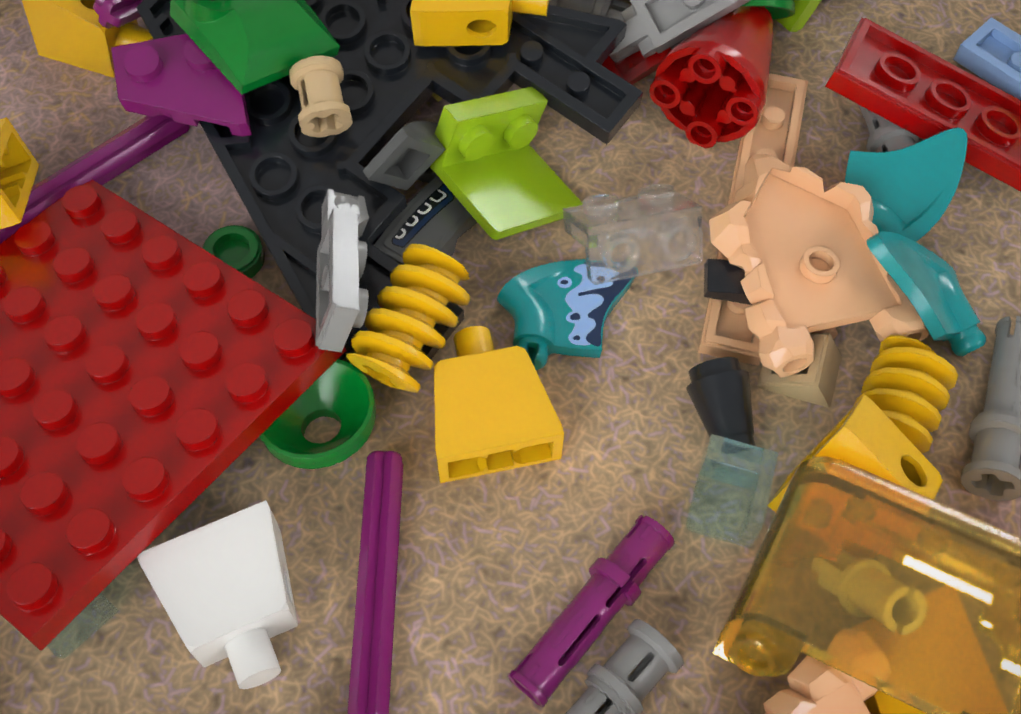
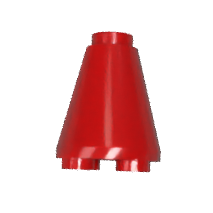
M739 7L699 29L679 43L657 67L655 79L649 89L650 98L656 105L660 106L670 122L685 131L689 142L704 148H710L716 142H728L742 138L757 125L767 97L774 34L773 20L770 12L765 7Z

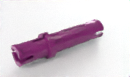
M640 515L633 527L606 559L602 557L597 558L589 568L591 578L553 621L548 630L514 670H511L508 674L509 680L533 702L544 707L560 683L590 649L591 645L624 604L632 606L641 595L640 584L665 553L674 546L675 541L672 535L656 520L646 515L644 517Z

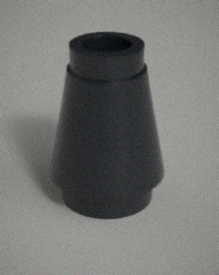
M735 357L716 358L689 370L691 383L686 387V390L712 444L715 446L717 456L721 458L754 450L756 444L753 437L754 426L749 372L741 370L739 360Z

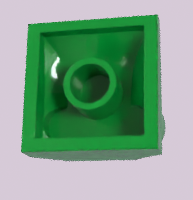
M170 0V16L241 95L288 76L291 67L301 59L311 56L334 57L339 52V44L305 0Z

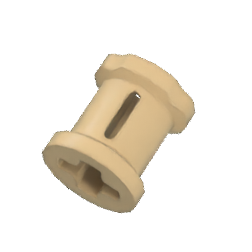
M311 56L295 63L289 70L291 85L299 93L302 111L298 114V121L301 132L310 137L321 138L346 131L353 121L350 107L344 104L340 83L343 81L344 71L340 61L328 56Z

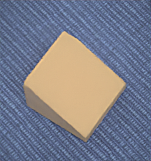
M810 333L814 342V362L806 369L794 375L780 378L775 371L762 366L757 384L758 388L831 408L842 356L830 333Z

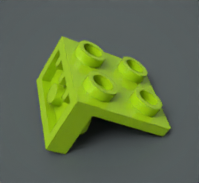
M533 87L445 105L434 133L446 150L430 165V168L493 240H499L577 215L582 206L580 199L530 146V142L538 132L539 121L548 103L546 97Z

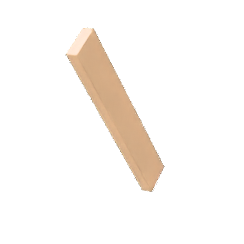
M769 73L766 103L757 125L744 137L740 138L727 205L733 203L736 191L743 187L745 165L753 155L768 154L791 167L794 166L808 86L807 80ZM718 250L716 259L728 260V258ZM708 298L698 353L721 358L735 357L738 358L739 362L759 366L761 362L758 354L759 339L748 329L745 308L750 305Z

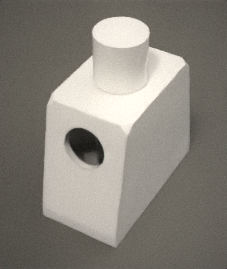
M266 500L142 551L137 556L141 568L182 641L203 667L228 657L240 689L257 687L280 674L281 668L270 638L297 627L298 621L281 531Z

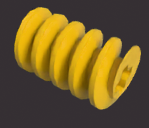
M410 244L403 252L404 265H398L390 274L392 286H386L377 296L380 308H373L366 314L365 326L369 331H358L354 334L351 343L356 353H346V358L360 371L384 385L418 393L421 385L408 372L411 367L431 371L434 366L433 361L421 349L423 345L437 349L444 348L446 340L434 329V326L437 323L447 327H456L458 317L446 305L448 302L460 306L469 304L471 300L470 295L459 285V282L467 281L470 278L465 267L451 256L423 244Z
M889 335L881 341L879 354L873 359L870 374L863 382L862 394L856 398L854 405L865 394L923 454L930 450L933 441L930 433L937 430L942 417L939 411L947 407L950 399L948 390L955 387L958 373L952 364L943 357L938 356L923 342L906 336Z

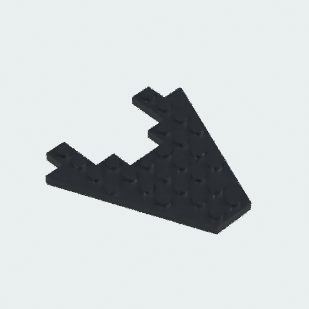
M143 0L136 7L153 39L185 34L184 30L170 16V0ZM305 0L340 46L338 55L333 58L340 61L343 66L344 78L340 83L344 104L350 107L352 125L340 134L321 138L303 134L298 121V114L302 111L299 93L291 85L289 75L244 94L252 135L244 137L232 135L230 128L227 126L200 120L199 124L303 312L316 319L317 250L321 242L322 204L328 189L356 197L360 195L365 198L369 220L363 235L358 237V240L367 243L366 264L362 277L359 279V288L368 290L367 312L373 308H380L377 302L379 292L386 286H392L390 274L400 264L375 247L374 244L391 222L407 207L406 199L403 194L393 187L368 180L363 170L433 93L450 104L507 92L514 83L521 88L533 87L546 97L549 107L607 145L639 107L643 92L602 66L603 62L625 37L627 24L618 19L549 5L547 16L513 12L509 41L503 45L415 46L410 15L412 0ZM450 302L446 306L458 317L456 327H447L437 323L434 326V329L446 341L464 320V310ZM365 321L361 328L352 327L345 343L346 352L338 358L339 360L350 363L346 358V353H356L352 347L351 339L358 331H369L365 326ZM423 345L421 350L432 359L439 349Z

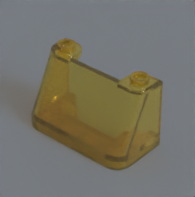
M828 456L812 457L802 462L795 471L723 626L713 654L737 665L748 674L776 677L786 674L794 666L800 652L927 714H1021V537L842 460Z

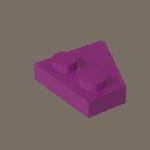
M186 33L111 47L118 99L125 111L151 117L165 115L172 118L175 122L196 127L200 120L227 126L230 128L232 135L242 137L252 135L244 94H240Z

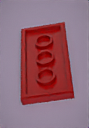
M861 18L852 32L825 87L923 140L952 128L964 129L967 133L965 162L1021 192V100L871 20Z

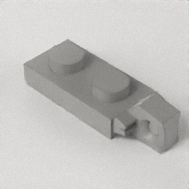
M630 0L632 5L621 12L624 23L627 24L625 37L609 56L617 63L639 50L644 58L656 52L659 54L751 0Z
M333 189L327 190L322 204L321 242L317 250L315 346H319V349L342 353L352 327L361 328L367 314L368 290L359 288V279L362 277L367 259V243L359 241L358 237L363 235L369 216L364 196L358 195L356 197L334 192Z

